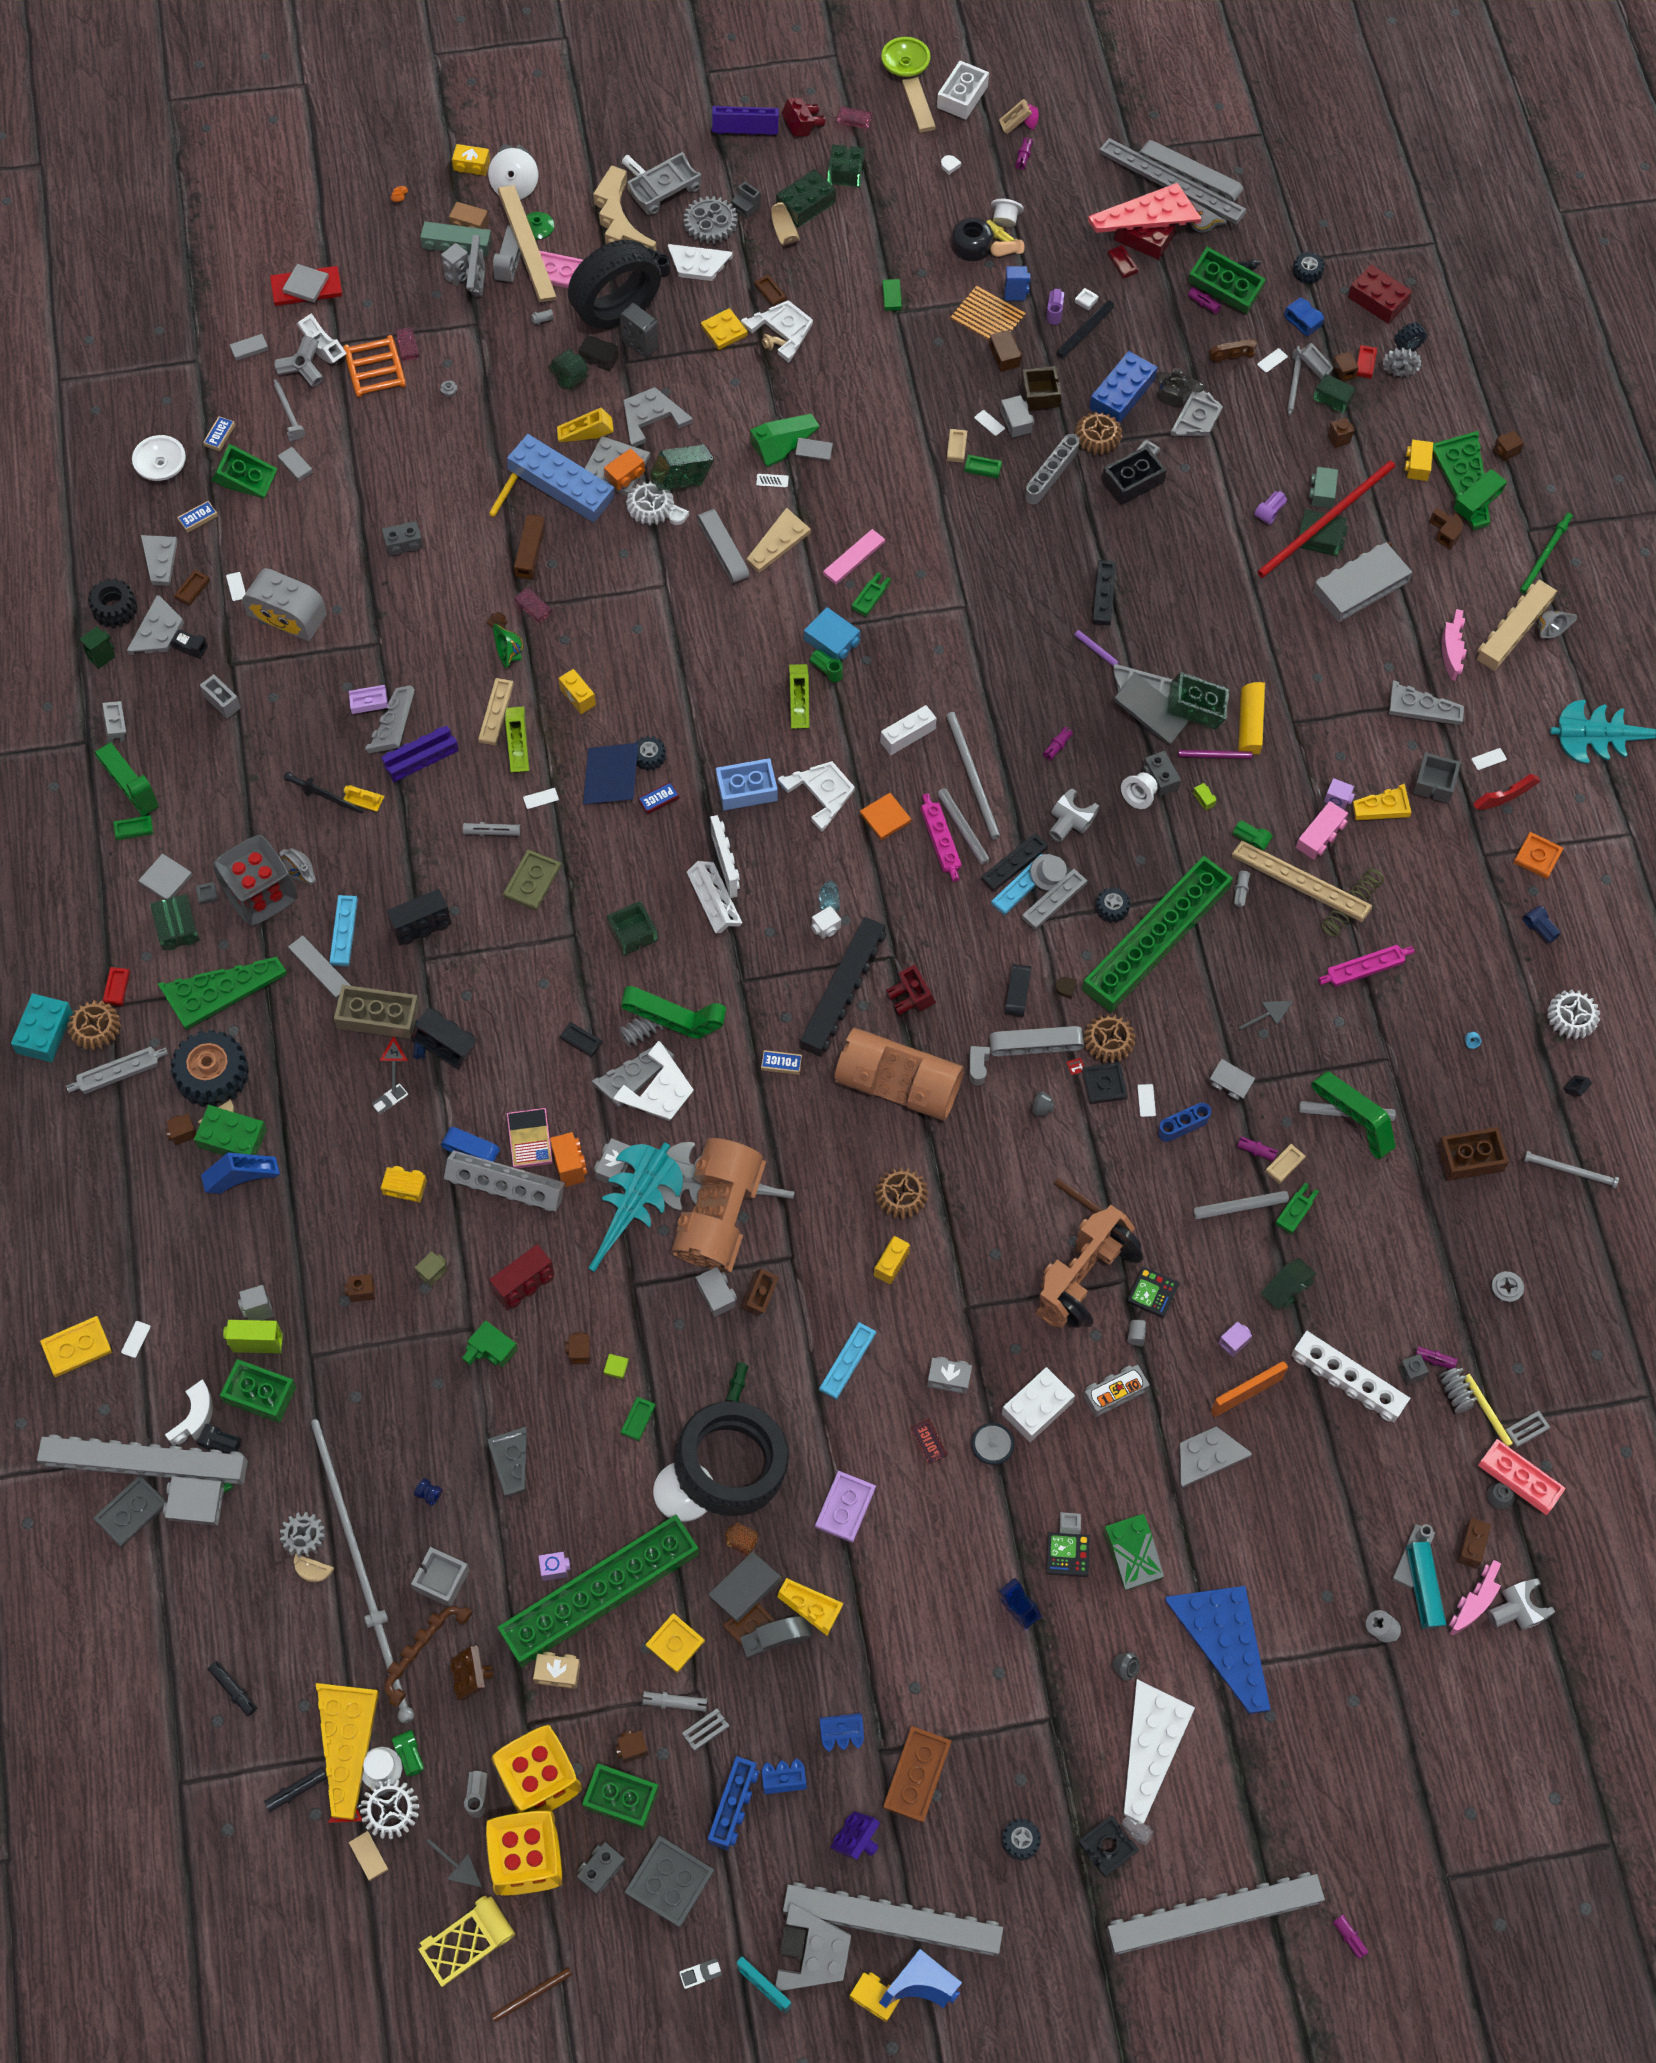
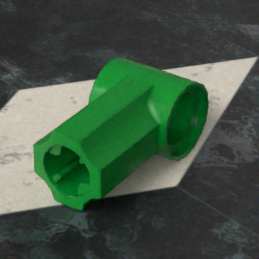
M820 649L815 650L809 662L825 673L829 681L839 682L842 680V662L838 659H832Z
M1242 820L1238 822L1232 834L1262 851L1266 849L1273 838L1272 834L1266 829L1260 828L1258 830Z
M410 1730L393 1737L392 1742L397 1755L401 1758L407 1777L424 1771V1765L417 1750L418 1745L413 1731Z

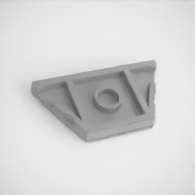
M473 235L471 253L468 255L469 268L466 269V288L475 297H483L486 272L482 249L479 250L480 235Z
M1197 382L1171 430V436H1209L1223 406L1214 400L1209 392L1206 393L1201 388L1202 385Z
M156 596L127 649L128 654L134 655V652L145 651L146 654L156 651L168 652L170 650V641L176 631L181 629L184 622L160 596Z
M1114 664L1113 667L1118 692L1134 672L1139 674L1168 699L1181 687L1182 682L1117 664Z
M1218 1427L1189 1438L1179 1445L1180 1487L1184 1488L1248 1459L1252 1454Z

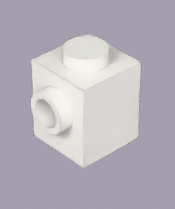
M829 906L812 917L811 928L822 939L827 936L831 937L841 928V918Z

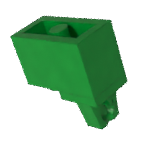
M485 1320L467 1341V1352L462 1359L470 1366L477 1358L485 1360L487 1357V1360L492 1365L496 1366L498 1364L503 1368L518 1351V1348L514 1341Z

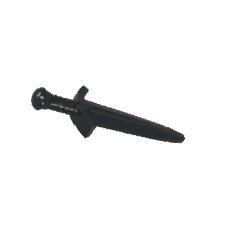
M290 771L284 774L285 782H292L302 787L307 796L314 793L350 810L363 813L362 809L312 784L314 781L312 777L304 781L294 776Z

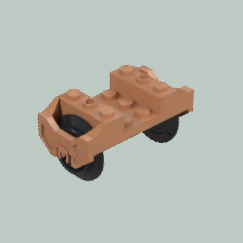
M1111 1204L1107 1209L1093 1214L1089 1220L1084 1219L1079 1226L1080 1231L1077 1234L1079 1237L1075 1242L1077 1243L1075 1251L1081 1254L1078 1259L1075 1257L1069 1267L1057 1259L1054 1264L1050 1263L1045 1269V1275L1042 1279L1043 1283L1041 1284L1042 1292L1039 1297L1040 1306L1036 1311V1315L1049 1325L1063 1328L1066 1324L1076 1328L1081 1326L1091 1327L1094 1321L1091 1314L1081 1304L1087 1296L1088 1290L1079 1284L1099 1258L1109 1265L1117 1256L1133 1263H1140L1143 1260V1253L1140 1250L1141 1244L1132 1234L1135 1227L1125 1214Z

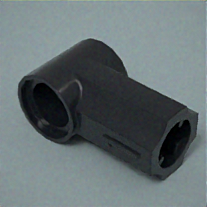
M205 1424L197 1444L208 1450L216 1449L230 1454V1452L239 1451L241 1438L224 1433L213 1425Z

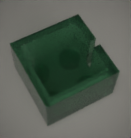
M832 144L828 166V184L861 187L865 148L850 146L849 149L845 145Z
M641 900L606 916L608 928L624 956L639 950V945L645 947L658 941L657 929Z

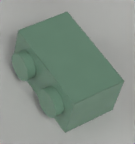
M1317 467L1316 473H1312L1311 484L1314 485L1313 488H1310L1309 498H1312L1311 506L1333 507L1338 476L1337 469Z

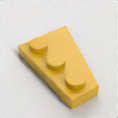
M1405 784L1399 785L1394 790L1387 789L1382 794L1376 796L1370 795L1355 800L1352 805L1355 820L1411 816Z

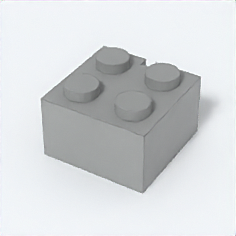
M430 1547L422 1562L424 1569L419 1567L411 1586L414 1591L450 1607L470 1569L467 1563Z

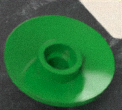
M533 212L526 215L535 240L547 238L552 234L554 221L548 214Z

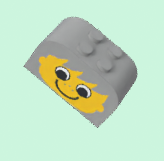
M267 568L259 572L242 598L246 615L308 642L327 615L323 598L315 589Z

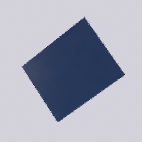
M638 743L588 748L583 804L631 800L634 798Z

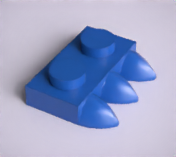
M862 1713L819 1718L821 1740L827 1751L830 1752L832 1750L835 1739L843 1750L847 1748L849 1738H851L855 1747H861L864 1740Z
M795 1759L792 1762L791 1769L783 1760L778 1763L776 1770L769 1762L764 1764L762 1768L764 1794L807 1789L805 1769L800 1760Z

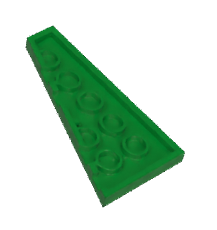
M1479 431L1433 444L1432 454L1455 498L1460 493H1464L1471 483L1475 484L1480 475L1484 473L1480 454L1481 446L1478 439ZM1488 506L1470 522L1468 521L1473 531L1489 526Z
M273 957L255 961L253 964L246 966L237 965L234 966L235 968L228 970L220 969L197 974L188 979L182 980L180 978L175 979L174 982L157 984L181 1024L187 1030L287 975L279 959Z

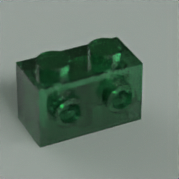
M1325 373L1316 387L1313 399L1344 413L1354 398L1356 388Z

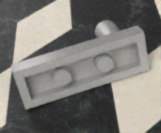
M1415 1524L1407 1545L1416 1542H1430L1431 1544L1435 1532H1433L1432 1527L1428 1524L1423 1526ZM1405 1547L1392 1581L1412 1589L1413 1582Z

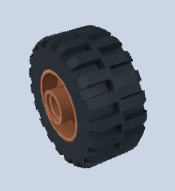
M208 1030V1033L199 1031L197 1032L198 1035L193 1036L191 1034L187 1037V1041H181L179 1050L175 1049L173 1053L174 1058L171 1059L170 1064L172 1067L171 1074L181 1095L185 1099L188 1098L189 1102L193 1104L198 1102L199 1106L206 1107L207 1104L217 1107L218 1103L223 1105L228 1099L231 1098L233 1100L236 1098L238 1091L242 1092L244 1089L243 1083H247L249 1066L239 1042H236L234 1037L231 1035L227 1036L222 1031L218 1033L215 1030Z

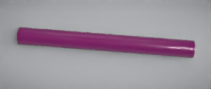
M1178 750V757L1252 759V752Z

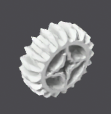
M651 480L649 484L643 481L642 486L637 484L636 489L632 488L631 493H628L626 501L627 511L630 513L631 518H635L636 523L641 521L642 525L648 523L651 526L652 523L658 525V521L664 523L665 518L669 519L670 511H673L674 501L672 493H670L669 488L665 489L664 484L659 486L658 481L655 484H652Z
M1573 989L1568 993L1564 990L1551 1000L1547 1009L1549 1012L1547 1018L1551 1019L1549 1025H1555L1554 1031H1560V1036L1566 1034L1567 1039L1570 1036H1573L1574 1040L1578 1039L1579 1036L1583 1039L1596 1029L1600 1021L1598 1017L1600 1011L1596 1010L1598 1004H1592L1593 998H1587V993L1583 996L1580 990L1577 993H1574Z
M387 1779V1786H383L382 1781H379L378 1785L380 1788L378 1790L372 1785L370 1788L374 1793L372 1795L368 1792L365 1793L369 1801H361V1804L367 1806V1808L361 1809L360 1813L367 1814V1816L362 1818L363 1822L370 1821L366 1826L367 1830L375 1827L372 1832L373 1835L376 1836L381 1831L380 1837L384 1839L386 1832H388L389 1839H393V1832H396L398 1837L402 1836L400 1832L402 1828L406 1833L409 1832L406 1826L407 1823L412 1826L415 1825L411 1817L418 1818V1813L413 1812V1810L419 1809V1804H412L418 1798L417 1796L410 1797L414 1792L412 1788L405 1791L407 1783H403L399 1787V1780L396 1779L394 1786H391V1780ZM385 1792H396L389 1800L378 1798ZM402 1795L408 1804L406 1815L398 1809ZM374 1803L382 1809L378 1822L374 1820L372 1814ZM392 1804H395L393 1808L395 1809L396 1813L389 1812L388 1814H385L386 1809L383 1805L391 1806ZM391 1818L402 1820L394 1826H383Z

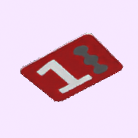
M1081 1058L1067 1061L1071 1075L1082 1072L1084 1065Z

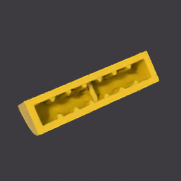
M1249 683L1241 689L1238 751H1249L1252 754L1260 755L1263 741L1265 683Z

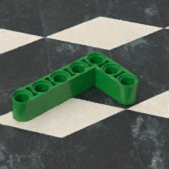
M111 742L94 752L100 763L141 816H145L159 807L152 787L143 774L138 777Z
M632 986L624 988L621 1002L622 1009L694 1039H700L722 1028L726 1014V1007L722 1004L712 1003L697 1012H693Z
M1326 1071L1311 1083L1312 1088L1319 1096L1365 1127L1369 1149L1374 1157L1382 1159L1396 1148L1391 1120L1383 1108L1329 1071Z

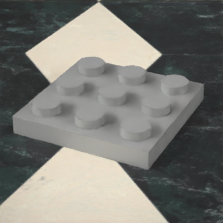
M602 436L585 469L612 485L604 476V467L631 448L644 460L646 466L650 458V452ZM639 477L619 491L614 487V491L628 496V493H631V489L635 487Z

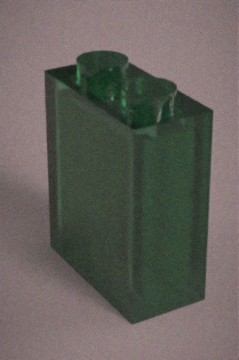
M1305 509L1299 536L1326 513ZM1336 516L1299 548L1337 557L1339 550L1343 551L1345 540H1342V537L1347 535L1349 527L1346 526L1347 518Z
M187 894L150 903L159 943L163 951L173 950L183 945H192L200 941Z

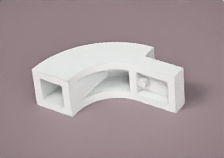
M312 313L297 323L304 336H309L319 341L315 353L327 363H334L347 354L337 339H331L323 331Z
M203 1380L185 1391L191 1400V1410L188 1417L182 1423L165 1434L172 1446L182 1444L189 1435L194 1440L198 1439L204 1425L210 1423L213 1413V1401Z

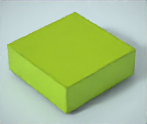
M609 1354L604 1375L623 1379L629 1359Z

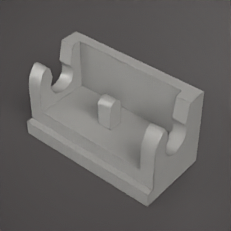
M121 701L102 703V716L107 744L109 742L113 744V739L119 738L120 742H123L126 727Z

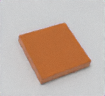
M891 793L860 810V815L880 840L885 839L911 823V818Z
M1529 832L1514 860V864L1548 879L1564 848Z

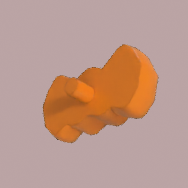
M405 186L394 188L391 200L393 202L404 200V194L408 192V189Z

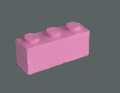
M1329 801L1298 839L1296 848L1313 860L1318 855L1322 856L1327 849L1326 845L1328 842L1332 843L1337 837V831L1339 829L1343 830L1348 823L1346 820L1348 812Z

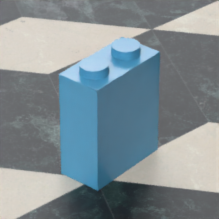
M826 607L804 630V641L817 650L820 649L832 659L844 660L852 648H856L860 643V630Z

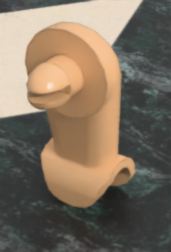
M1018 239L1004 242L996 241L991 245L990 251L996 257L1012 253L1021 254L1024 252V242Z

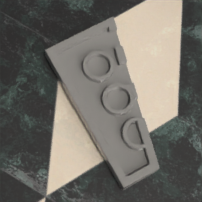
M1393 680L1389 715L1462 725L1464 706L1443 698L1437 699L1430 693L1418 692L1411 686L1405 687Z
M411 685L395 689L388 703L387 713L379 720L381 723L379 729L374 730L371 736L373 740L365 748L368 753L399 748L415 691Z
M664 1046L671 1058L674 1059V1054ZM650 1048L639 1054V1057L626 1061L619 1068L608 1071L601 1078L598 1079L597 1077L592 1080V1084L620 1108L624 1104L613 1101V1098L623 1085L636 1094L663 1068L647 1056L652 1050Z

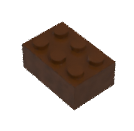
M1498 1127L1442 1136L1437 1145L1447 1181L1504 1172L1509 1163Z

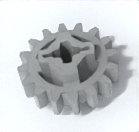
M1395 348L1394 352L1390 350L1389 354H1385V358H1383L1384 370H1388L1387 374L1393 373V377L1399 376L1402 378L1403 375L1409 377V374L1415 375V371L1419 372L1421 367L1420 355H1417L1416 351L1411 352V349L1405 350L1402 348L1398 350Z
M298 1512L295 1519L289 1516L290 1522H283L285 1529L280 1530L282 1536L280 1541L281 1544H284V1550H289L291 1556L296 1552L298 1558L302 1556V1553L309 1557L310 1551L316 1554V1547H323L320 1540L326 1539L325 1534H323L326 1531L325 1527L322 1526L321 1519L316 1520L315 1514L309 1517L308 1513L305 1512L304 1516L301 1517Z

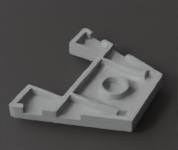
M655 387L624 400L630 445L633 447L646 443V438L640 428L671 416L678 429L693 423L690 415Z
M789 1902L786 1924L806 1927L808 1932L801 1972L778 1969L775 1987L779 1991L843 1981L851 1935L833 1924L814 1916L809 1911L801 1909L796 1904Z

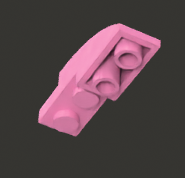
M1456 609L1452 623L1446 622L1442 635L1443 660L1446 670L1453 681L1456 680L1458 674L1461 675L1464 664H1461V659L1464 660L1467 650L1464 649L1465 642L1461 641L1462 633L1459 632L1460 628L1463 629L1465 618H1462L1463 610Z
M1493 1560L1490 1565L1486 1564L1481 1573V1576L1484 1577L1482 1582L1477 1583L1473 1593L1469 1592L1466 1597H1461L1457 1606L1460 1611L1458 1615H1453L1449 1626L1452 1627L1449 1634L1455 1635L1470 1626L1491 1604L1501 1585L1493 1582L1501 1563Z

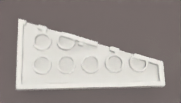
M1137 1679L1123 1815L1143 1825L1195 1707Z

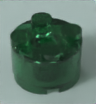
M571 348L566 349L552 359L551 364L548 365L550 372L556 376L558 385L562 389H573L589 377V374H586L588 367L584 359L579 354L575 355L572 352L574 350Z

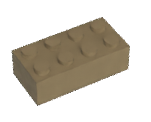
M342 985L334 1016L336 1028L411 1039L420 1007L418 995Z

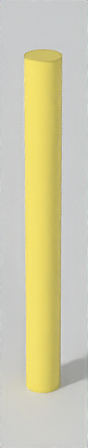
M1470 1374L1466 1375L1467 1378L1464 1381L1471 1384L1469 1389L1474 1391V1397H1477L1479 1405L1502 1442L1508 1447L1511 1446L1513 1442Z

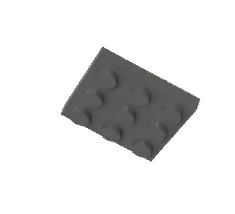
M659 1835L624 1893L678 1928H681L715 1870Z

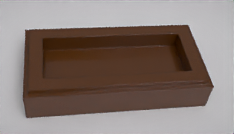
M769 275L754 282V286L771 307L787 301V296Z
M194 570L174 594L175 599L190 606L210 582V578Z

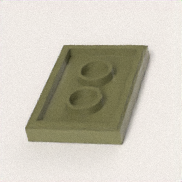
M527 849L503 893V898L537 911L562 866L561 862Z

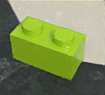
M1203 783L1194 788L1193 794L1205 811L1215 806L1216 797L1212 795L1208 786Z

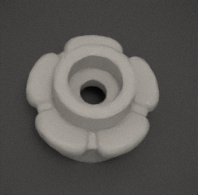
M446 381L441 384L442 388L440 390L444 396L452 397L456 394L458 387L455 385V382Z

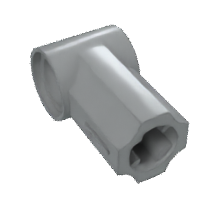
M482 1771L469 1772L464 1807L468 1815L473 1818L481 1817L486 1810L485 1798L488 1773ZM480 1802L478 1809L472 1810L469 1808L471 1803Z

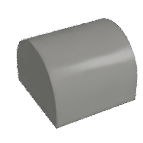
M1130 1321L1128 1343L1143 1347L1146 1333L1145 1321Z

